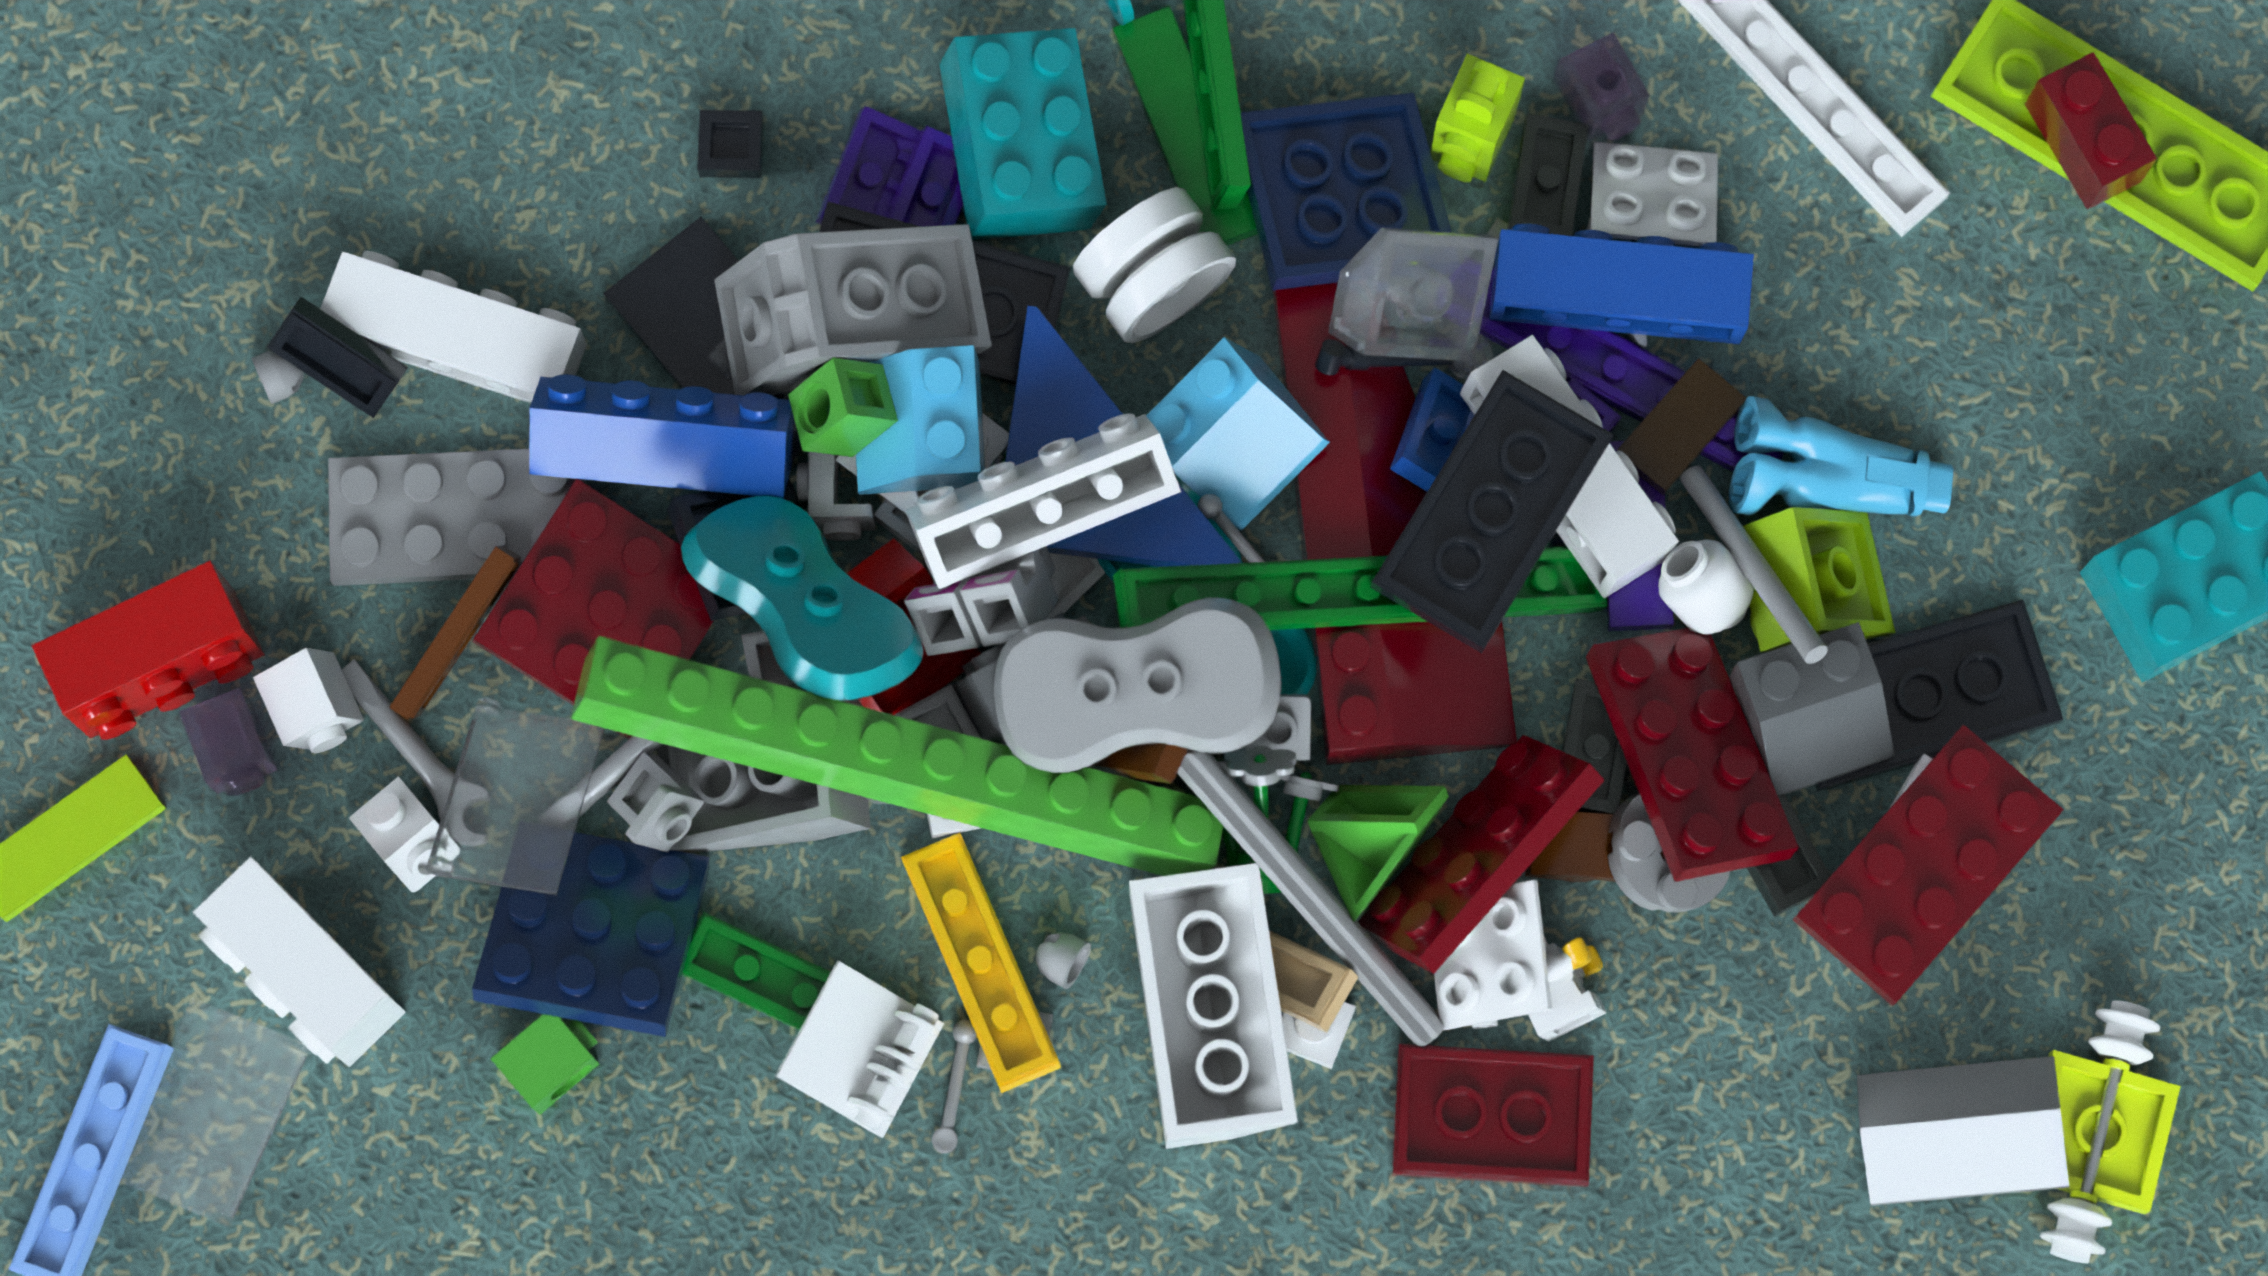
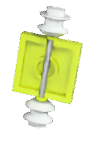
M2112 1001L2110 1009L2096 1010L2095 1015L2106 1023L2105 1032L2102 1036L2089 1038L2088 1043L2100 1057L2104 1058L2103 1063L2056 1050L2048 1054V1057L2054 1056L2069 1179V1188H2060L2058 1190L2068 1192L2070 1196L2069 1198H2063L2048 1204L2047 1209L2058 1217L2055 1230L2041 1232L2040 1237L2052 1243L2051 1254L2070 1261L2089 1263L2091 1254H2105L2106 1249L2095 1241L2097 1228L2111 1226L2113 1221L2101 1207L2095 1205L2097 1201L2141 1214H2147L2151 1210L2181 1086L2129 1072L2130 1065H2138L2153 1059L2154 1054L2142 1044L2145 1034L2160 1031V1025L2149 1020L2151 1011L2134 1003Z

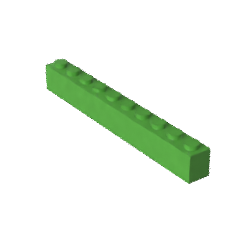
M598 636L584 661L571 719L1161 876L1210 870L1216 866L1223 825L1200 798L1088 767L1066 773L1039 770L1023 763L1011 752L1008 746L843 701L823 698L813 693Z

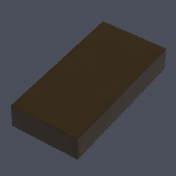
M1698 358L1617 451L1624 452L1634 464L1638 475L1664 496L1740 410L1747 398Z

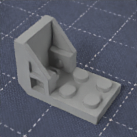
M969 224L798 233L763 242L714 279L735 395L744 396L749 393L761 392L773 396L794 390L832 358L867 362L879 360L909 349L974 345L976 353H982L992 346Z

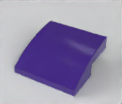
M864 106L858 113L815 223L822 224L827 201L921 227L955 225L963 205L952 136L930 126H926L921 131Z

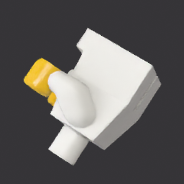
M1544 937L1552 1010L1528 1015L1538 1036L1549 1042L1607 1013L1599 996L1591 991L1586 992L1583 987V978L1602 970L1603 962L1596 948L1593 945L1587 946L1581 937L1567 942L1562 948L1555 943L1548 945Z

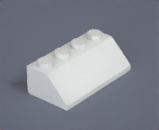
M1253 863L1129 881V897L1166 1149L1230 1140L1297 1123L1259 866Z

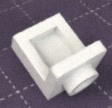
M399 776L349 817L382 860L411 892H416L461 854L460 848Z

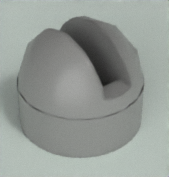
M267 351L251 358L271 404L284 400L299 390L304 378L303 371L273 351Z
M1064 932L1051 933L1036 950V962L1039 972L1062 988H1070L1075 983L1089 958L1091 944L1074 934Z

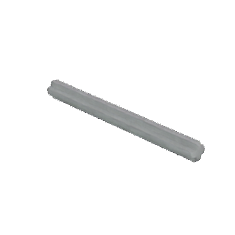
M1188 749L1177 772L1179 776L1341 961L1358 975V980L1412 1042L1423 1047L1436 1039L1444 1029L1443 1024L1439 1020L1438 1013L1357 921H1352L1348 910L1210 753Z

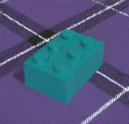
M1076 28L954 37L939 66L966 224H969L972 240L1091 229L1107 203Z
M2261 471L2093 556L2080 571V575L2142 683L2268 619V482Z

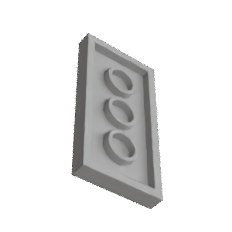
M529 449L328 458L330 582L333 586L474 579L495 546L504 545L521 556L520 561L523 562L576 479L529 474Z

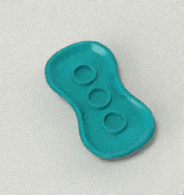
M755 496L738 500L709 514L684 537L681 546L682 559L691 576L709 591L747 612L765 632L776 662L781 670L792 682L806 691L823 698L835 700L867 697L902 682L921 664L923 657L922 640L904 611L889 599L864 587L849 577L835 563L827 540L814 520L806 511L794 503L773 496Z

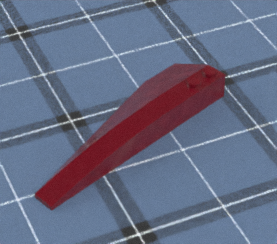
M1370 279L1273 290L1283 385L1330 442L1294 478L1303 560L1388 556L1427 491L1390 470L1416 397L1404 367H1369L1367 370H1347L1345 367H1340L1339 372L1335 375H1325L1315 367V361L1322 343L1328 339L1337 340L1345 347L1346 345H1368L1369 348H1396ZM1502 621L1482 653L1429 622L1311 628L1313 649L1316 656V678L1326 765L1503 748L1517 742Z

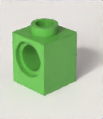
M832 358L788 394L802 451L853 457L898 421L883 364Z
M542 1014L490 1059L532 1109L540 1115L599 1065L589 1052L598 1041L581 1021L567 1018L563 1021L560 1017Z

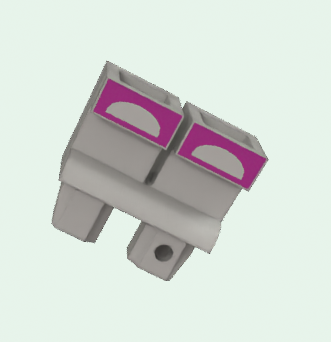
M1045 546L940 589L934 579V584L915 587L904 602L927 655L931 656L978 648L981 643L983 647L1007 643L1021 629L1035 622L1046 620L1059 600L1050 579L1055 572V566Z

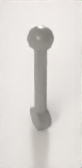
M1214 494L1203 495L1198 501V508L1204 516L1215 521L1249 563L1265 562L1224 514L1220 498Z
M968 1019L958 1021L953 1027V1037L957 1044L941 1128L937 1129L932 1136L934 1148L942 1154L952 1152L958 1144L954 1125L969 1045L977 1038L973 1026Z

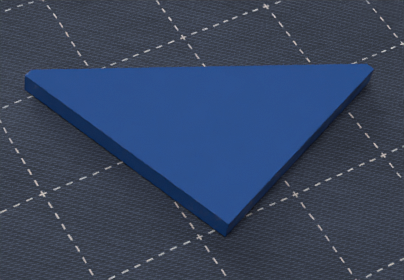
M1027 306L1005 462H1013L1015 466L1039 457L1038 451L1053 441L1063 438H1074L1075 442L1099 433L1098 427L1103 422L1123 415L1041 311L1034 306ZM1180 485L1181 492L1046 546L1049 553L1160 567L1241 563L1240 559Z

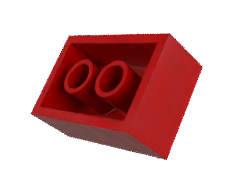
M210 560L31 645L62 714L90 739L99 735L102 740L112 739L130 731L137 724L135 717L158 707L161 712H166L187 704L195 697L193 689L214 679H217L218 683L224 684L247 675L254 668L252 661L265 655L233 587Z

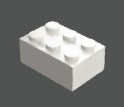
M249 857L193 911L207 926L198 935L199 938L237 973L246 966L252 972L243 981L246 986L281 1018L290 1011L297 1019L288 1028L311 1052L318 1055L326 1064L336 1056L350 1067L406 1013L252 857Z

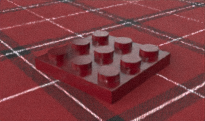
M576 479L472 642L574 706L585 658L598 636L690 660L714 620H710L696 582L683 562L681 545L579 479ZM614 731L627 740L632 737V735Z

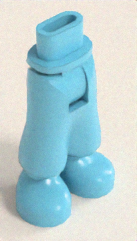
M1749 396L1739 410L1735 425L1734 443L1738 451L1749 454L1744 456L1736 465L1730 481L1729 506L1735 514L1753 515L1759 512L1775 495H1782L1789 507L1846 510L1875 514H1907L1916 517L1923 510L1946 513L1949 509L1952 494L1953 466L1951 464L1930 461L1929 454L1926 451L1918 450L1914 452V450L1900 445L1851 433L1828 422L1808 416L1799 417L1794 421L1787 420L1766 398ZM1761 453H1788L1793 462H1785Z

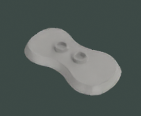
M1223 598L1195 600L1178 607L1150 623L1128 628H1106L1061 618L1035 622L1021 629L1008 640L1000 652L994 676V700L998 724L1011 752L1023 763L1036 769L1053 773H1066L1088 767L1118 750L1137 744L1166 743L1207 753H1226L1240 749L1264 734L1274 721L1281 692L1278 653L1266 623L1250 607L1237 601Z

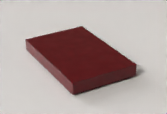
M1399 1044L1392 1176L1588 1187L1594 1055L1429 1045L1422 1047L1412 1044Z

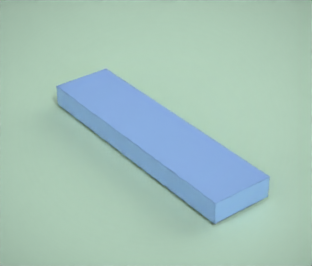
M108 1024L8 1270L24 1276H82L174 1050L173 1047Z

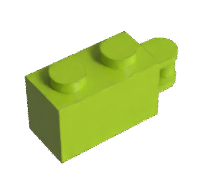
M1468 53L1466 54L1436 122L1430 153L1432 160L1439 162L1437 167L1442 173L1462 182H1471L1473 177L1487 182L1516 117L1525 77Z

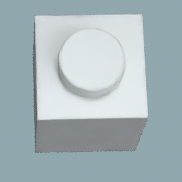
M304 648L253 677L283 746L309 749L311 753L324 752L344 742L347 739L345 731L364 721L333 652Z

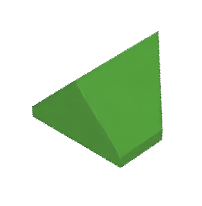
M1340 785L1339 791H1332L1307 820L1353 922L1357 920L1416 848L1449 797L1445 786Z

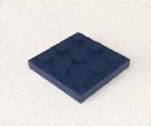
M1414 92L1240 112L1251 186L1247 192L1272 291L1454 267L1458 253Z
M520 822L473 983V1001L666 1037L710 868L709 857L674 850L665 852L631 842Z

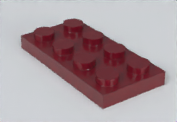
M1689 628L1593 644L1585 658L1674 881L1678 882L1790 859L1799 846L1712 635L1695 633Z
M1963 724L1794 917L1793 921L1893 1006L2064 809Z
M1522 735L1516 743L1507 747L1499 755L1495 767L1475 790L1467 793L1458 801L1452 816L1437 833L1415 850L1411 862L1390 886L1383 888L1370 903L1368 911L1361 917L1358 923L1377 944L1435 974L1602 784L1604 779L1590 763Z

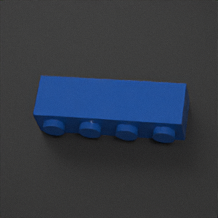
M1517 224L1512 227V230H1500L1495 249L1489 320L1740 345L1749 324L1754 254L1738 253L1736 246L1721 242L1705 243L1698 249L1675 246V242L1672 239L1660 236H1645L1639 238L1637 242L1612 240L1611 234L1599 230H1581L1576 232L1574 236L1549 234L1547 227L1537 224Z
M570 374L554 377L540 376L530 405L529 474L784 498L792 467L794 416L789 400L776 399L770 394L761 392L742 396L713 393L709 389L697 386L685 387L679 390L649 387L643 382L634 380L621 381L615 384L585 381L579 376Z

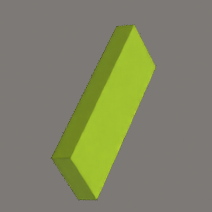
M127 754L0 843L1 919L8 922L167 809Z

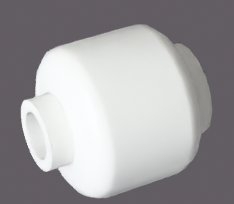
M1710 539L1688 541L1675 547L1663 561L1658 582L1659 595L1666 605L1691 631L1704 635L1721 632L1724 629L1737 625L1744 618L1754 593V587L1730 551L1719 541Z

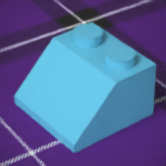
M1225 337L1146 415L1161 435L1175 475L1200 497L1205 494L1218 496L1222 502V511L1240 531L1330 443L1264 360L1257 354Z
M974 345L909 349L868 362L883 364L898 421L856 454L859 495L933 490L943 486L961 488L979 481L978 475L985 470L980 362Z

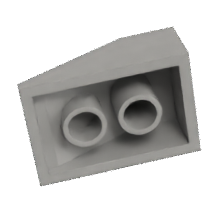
M839 700V701H843V702H846V703H850V704H854V705L860 706V704L855 703V702H852V701H849V700ZM666 744L658 748V756L705 801L693 817L687 834L681 840L674 843L670 850L698 853L807 842L871 829L867 797Z

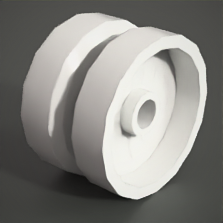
M1174 187L1161 191L1122 214L1102 230L1081 251L1073 264V273L1092 298H1111L1106 309V318L1124 342L1135 343L1147 339L1171 325L1206 300L1228 278L1236 266V257L1218 233H1198L1202 224L1203 213L1185 189Z

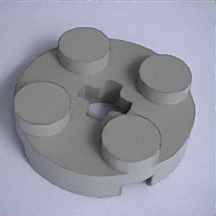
M1639 792L1627 798L1614 813L1608 832H1613L1611 841L1613 852L1607 854L1609 868L1619 888L1635 904L1652 911L1660 909L1666 912L1679 913L1701 907L1721 892L1729 878L1730 871L1678 882L1674 881L1667 861L1660 854L1662 851Z

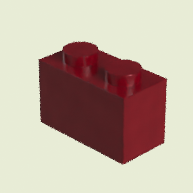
M2094 52L2039 79L2025 103L2026 108L2087 210L2141 183L2157 160L2156 155Z

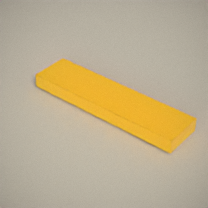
M959 832L902 856L903 865L1000 1092L1003 1093L1061 1068L1059 1059L961 833Z

